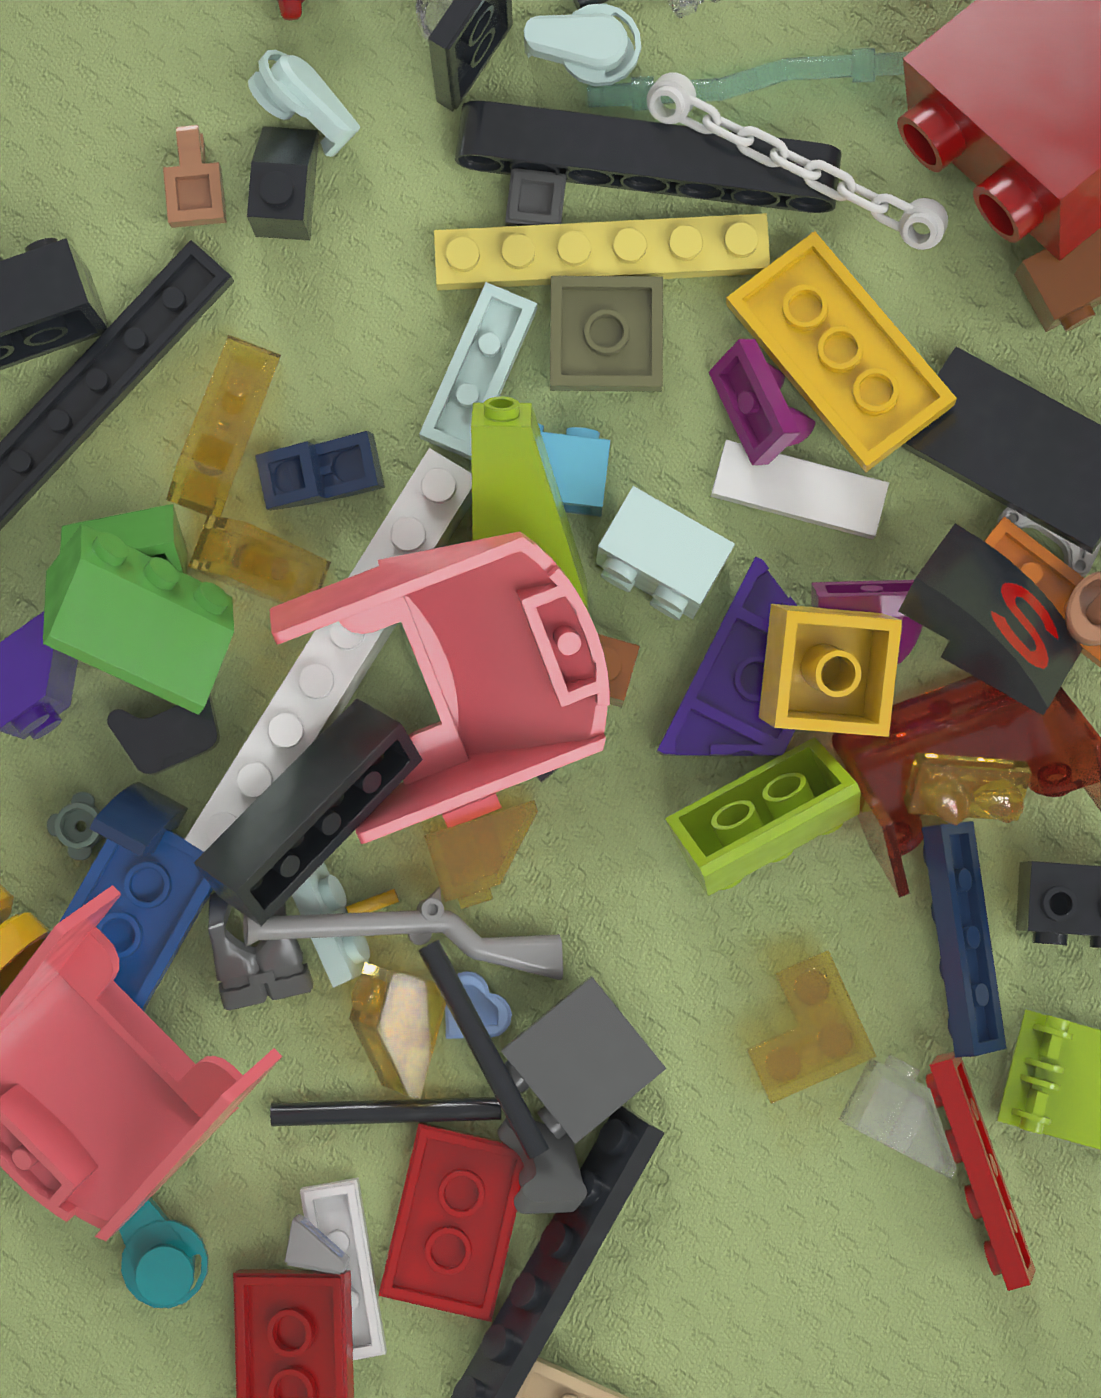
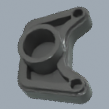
M505 1118L498 1128V1137L520 1156L524 1165L519 1173L521 1189L514 1198L516 1210L522 1214L575 1211L585 1199L587 1189L582 1181L573 1140L567 1133L560 1139H557L544 1123L535 1121L550 1149L529 1160L509 1121Z

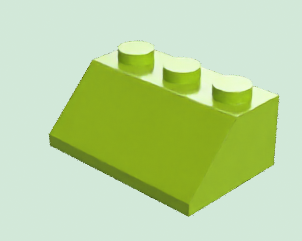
M814 737L666 817L665 821L690 871L705 893L710 896L719 890H726L736 886L745 876L769 863L787 858L794 849L812 839L838 830L845 821L860 814L861 791L857 782Z

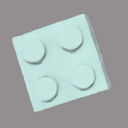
M633 486L598 545L596 565L604 569L601 577L619 589L630 592L633 586L653 596L650 605L661 613L675 620H679L682 614L693 619L726 563L735 543Z

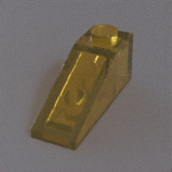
M228 335L178 459L166 498L167 501L220 520L279 363L280 354Z

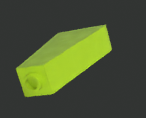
M504 396L489 398L484 403H473L471 421L472 541L520 531L540 546L562 569L588 611L587 579L532 403H519L514 398Z

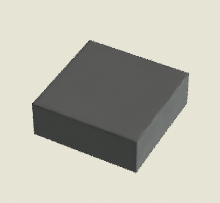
M511 169L505 226L561 224L566 175L561 173L555 175L556 173Z

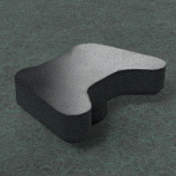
M211 693L204 709L199 715L175 705L171 709L145 719L137 718L121 709L113 710L107 718L108 726L136 768L142 773L149 775L159 774L213 750L220 739Z

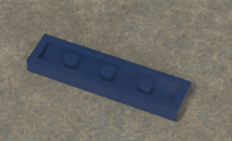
M968 821L922 827L924 839L923 858L928 867L932 895L931 914L937 929L941 957L939 969L945 985L949 1012L948 1031L953 1040L955 1058L974 1057L1007 1049L974 822Z

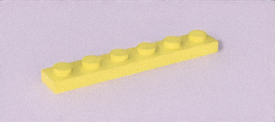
M767 213L434 230L437 291L479 289L484 287L485 282L497 287L551 285V276H649L676 279L755 275L770 265Z

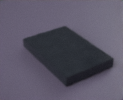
M453 0L428 38L436 101L452 112L454 109L457 110L512 27V0Z

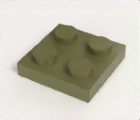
M551 276L550 391L662 392L663 277Z

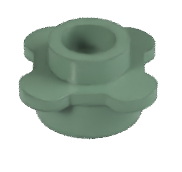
M79 792L73 795L71 804L62 808L58 814H52L47 821L49 834L57 836L64 845L68 846V855L75 860L88 859L92 854V848L102 839H107L89 829L100 811L95 806L93 795L86 792ZM79 821H84L87 825L83 832L77 830L76 826Z

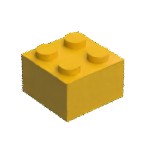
M771 604L759 718L774 728L889 737L902 620L883 613Z

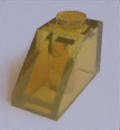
M207 515L188 568L231 587L282 604L321 589L331 562L248 522Z
M535 800L424 835L445 902L458 899L460 908L465 909L494 899L491 888L502 885L538 815Z
M365 962L361 977L355 983L352 991L353 1006L349 1019L381 1085L410 1098L420 1099L446 1003L434 980Z

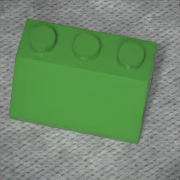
M81 524L46 571L43 644L191 712L200 714L207 703L234 634L232 596L226 594L223 589L214 583L201 582L177 570L165 559L159 557L152 558L127 546L119 537L111 533L99 532Z

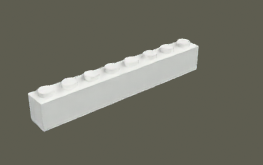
M429 448L349 577L379 566L378 560L445 547L472 504V473ZM339 621L315 630L184 840L205 852L341 715L397 623L366 634L351 632L344 628Z

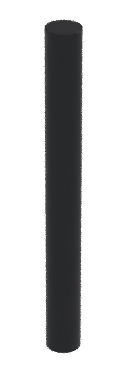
M434 941L418 950L528 1159H533L550 1148L440 941Z
M496 1097L271 1103L270 1108L272 1127L502 1120V1108Z

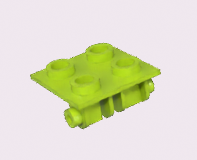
M1025 1009L996 1121L1013 1125L1029 1132L1045 1134L1101 1150V1030Z

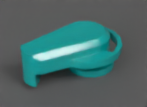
M150 1198L119 1229L125 1244V1249L122 1253L121 1273L127 1289L138 1301L153 1308H172L187 1302L201 1289L208 1274V1253L203 1239L192 1227L177 1220H170L156 1202ZM199 1254L201 1256V1274L195 1287L191 1289L194 1283L195 1255Z

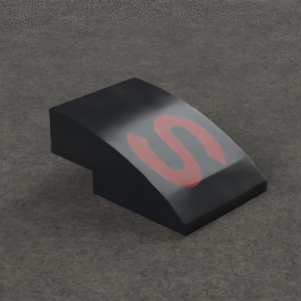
M956 523L916 576L898 611L949 640L941 658L1043 716L1083 649L1080 643L1070 636L1065 619L1029 577L985 541Z

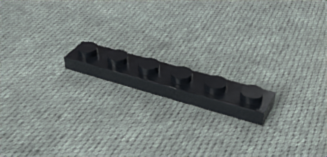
M621 1106L610 1115L580 1168L582 1181L587 1189L585 1199L573 1212L554 1214L550 1223L544 1229L540 1241L520 1276L515 1280L511 1292L494 1322L486 1331L482 1343L465 1373L456 1384L450 1398L516 1397L664 1135L663 1131L624 1106Z

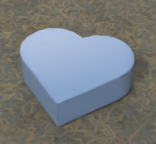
M465 971L458 973L457 975L490 1037L501 1035L511 1023L512 1012L507 1000L499 994L490 993L487 982L476 972ZM445 1003L446 1039L464 1038Z

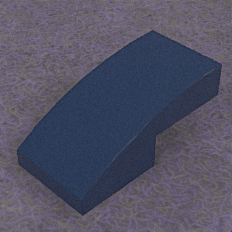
M369 431L318 444L306 441L255 455L265 506L270 511L315 504L385 488L375 437Z
M136 782L117 794L94 818L89 829L139 856H145L155 852L166 831L179 827L188 808L143 783Z

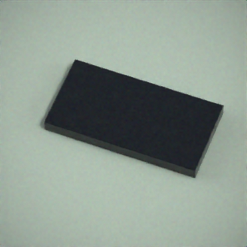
M956 346L937 374L957 398L955 405L900 447L1093 554L1101 542V425Z

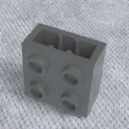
M592 976L583 981L501 1050L508 1059L504 1064L519 1092L523 1093L530 1087L544 1104L537 1111V1114L557 1139H560L567 1133L575 1144L666 1070L663 1063Z

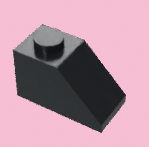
M263 126L251 161L247 218L255 237L311 240L319 141L318 130Z

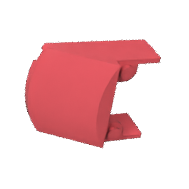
M520 531L378 560L379 566L284 602L269 610L271 633L276 644L287 642L338 621L347 630L359 634L372 633L401 622L441 721L408 735L423 760L355 829L361 844L376 840L601 752L604 749L606 740L604 731L607 706H610V690L604 652L598 633L583 601L562 569L540 546Z
M113 885L60 921L0 997V1166L24 1191L62 1220L68 1222L73 1216H77L89 1224L100 1228L101 1230L95 1237L104 1241L113 1236L239 1108L238 1105L283 1057L273 1048L242 1075L232 1064L223 1058L206 1056L195 1064L113 981L119 971V957L111 941L96 927L121 896V893Z

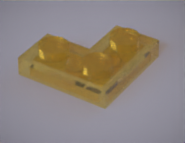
M824 950L774 973L797 1026L745 1049L769 1103H775L877 1057L829 950Z

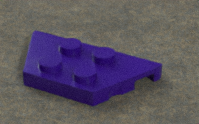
M755 556L656 751L663 756L779 757L784 754L795 729L772 727L759 718L771 604L797 606L791 596L788 598L768 571L769 567L762 559Z

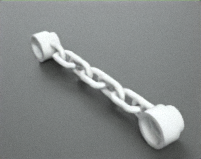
M666 73L662 75L647 94L648 109L658 121L665 124L680 122L703 134L714 133L736 144L739 151L744 155L772 168L780 166L802 177L809 187L834 200H848L871 211L874 219L900 232L904 242L913 248L921 250L932 248L940 242L948 225V215L945 208L939 202L929 198H920L909 204L887 193L877 194L855 183L850 174L825 161H810L788 150L785 143L779 138L753 126L742 127L720 116L715 107L696 98L694 85L682 74ZM661 96L672 98L676 104V109L665 107L661 102ZM694 106L708 113L703 117V124L687 117ZM719 126H722V127H724V128H726V129H728V130H730V131L736 133L737 135H735V134H733V133H731V132H729V131H727V130H725V129H723V128H721V127H719ZM754 136L775 146L770 151V158L748 147L753 144ZM787 159H789V160H791V161H793V162H795V163H797V164L803 166L804 168H802V167H800V166H798V165H796V164H794V163L788 161ZM821 170L843 180L838 183L837 191L816 181L821 177ZM854 193H857V194H859V195H861V196H863V197H865V198L871 200V202L868 201V200H866V199H864V198H862V197H860V196H858V195H856V194H854ZM889 204L904 210L900 222L883 214L888 211ZM916 222L924 223L930 229V233L919 234L914 230L912 224Z

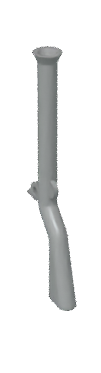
M441 886L437 887L427 899L419 902L417 910L271 916L262 927L246 915H244L243 919L246 947L258 940L408 934L412 943L424 945L429 942L432 933H443L464 954L473 960L501 965L557 980H562L563 977L562 940L559 934L481 938L458 915L444 910L441 902Z

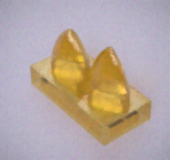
M916 753L903 801L909 814L936 815L952 825H958L965 818L995 819L1003 823L1018 821L1019 816L1023 813L1025 807L1024 799L1032 772L1027 762L1020 760Z

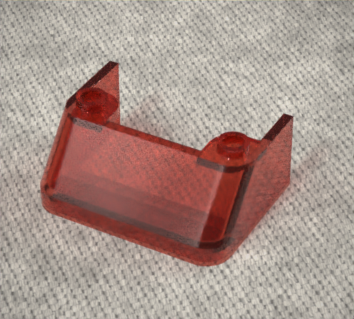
M969 676L892 705L889 737L833 733L831 738L836 760L857 782L861 791L860 814L857 816L867 843L899 898L910 894L901 856L909 853L922 842L923 824L919 816L1020 778L1024 780L1033 792L1048 797H1061L1069 792L1084 788L1101 811V737L1062 687L1058 690L1043 716L978 678Z

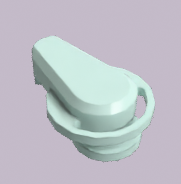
M605 3L587 5L573 12L572 15L535 16L526 22L524 28V47L528 58L534 56L563 64L567 72L579 82L592 86L612 85L626 78L635 68L641 52L640 32L633 19L622 9ZM613 16L619 17L629 26L634 36L635 51L622 23Z
M267 50L258 61L259 72H255L248 80V86L254 98L266 111L277 118L287 120L295 113L307 118L325 135L324 139L320 142L324 154L334 157L359 131L360 125L306 61L300 57L287 55L277 50ZM268 60L277 61L270 69Z

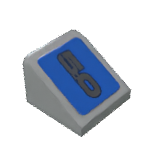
M301 1214L296 1215L292 1220L285 1262L288 1263L287 1265L339 1275L344 1272L349 1266L350 1257Z

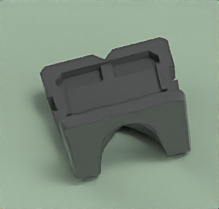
M216 892L210 895L208 932L213 949L217 981L221 982L219 983V993L224 1009L230 1011L261 1004L266 1001L267 996L272 1000H279L311 992L313 989V979L307 963H302L303 952L297 939L261 940L256 947L250 945L246 947L245 943L236 939L226 930V924L233 906L221 899ZM286 902L272 916H287Z

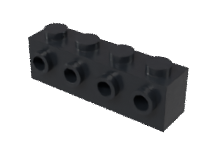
M356 699L217 838L194 864L221 899L262 927L423 759L400 722Z
M1039 861L1020 862L1016 930L1033 932L1032 943L1067 945L1068 934L1090 936L1089 947L1101 948V866Z

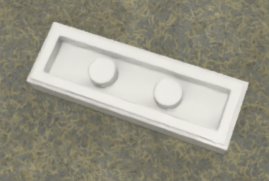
M726 440L710 497L874 539L889 482L779 454L769 465L752 466L743 445Z
M359 1178L302 1187L300 1195L304 1217L350 1257L349 1266L346 1270H351L353 1360L385 1355L387 1348Z

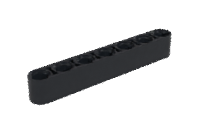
M468 101L462 106L455 161L458 165L470 170L511 175V169L514 168L556 173L555 175L561 173L566 175V182L807 213H826L833 211L836 207V200L809 187L802 177L780 166L773 168L744 155L739 151L736 144L714 133L703 134L682 125L491 101ZM755 136L753 144L748 146L769 158L770 151L775 148V146ZM779 138L785 143L788 150L810 161L822 160L840 169L842 153L837 147L818 142ZM787 159L788 161H790V162H792V163H794V164H796V165H798V166L804 168L803 166H801V165H799V164H797V163H795V162H793V161ZM821 170V177L816 181L837 191L839 178Z

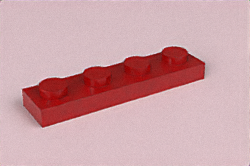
M954 1051L938 1055L929 1065L932 1073L926 1075V1084L934 1106L936 1108L944 1106L951 1129L945 1130V1137L951 1157L956 1164L963 1162L970 1184L964 1186V1191L970 1212L975 1220L983 1218L990 1240L984 1241V1250L989 1267L994 1276L1002 1274L1008 1291L1029 1286L1036 1269L962 1057L955 1058Z

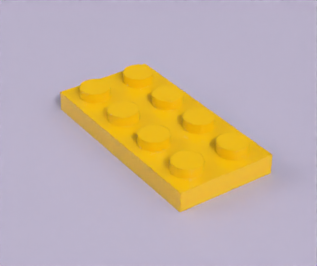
M815 231L726 297L727 307L752 337L756 339L761 348L865 473L947 412L956 403L957 398Z

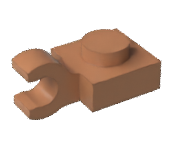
M198 125L176 127L180 166L163 167L169 225L171 228L227 223L222 168L219 162L205 163L203 133H200Z

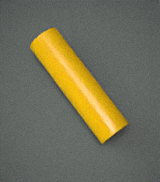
M395 889L346 906L348 913L373 912L398 903L399 899Z

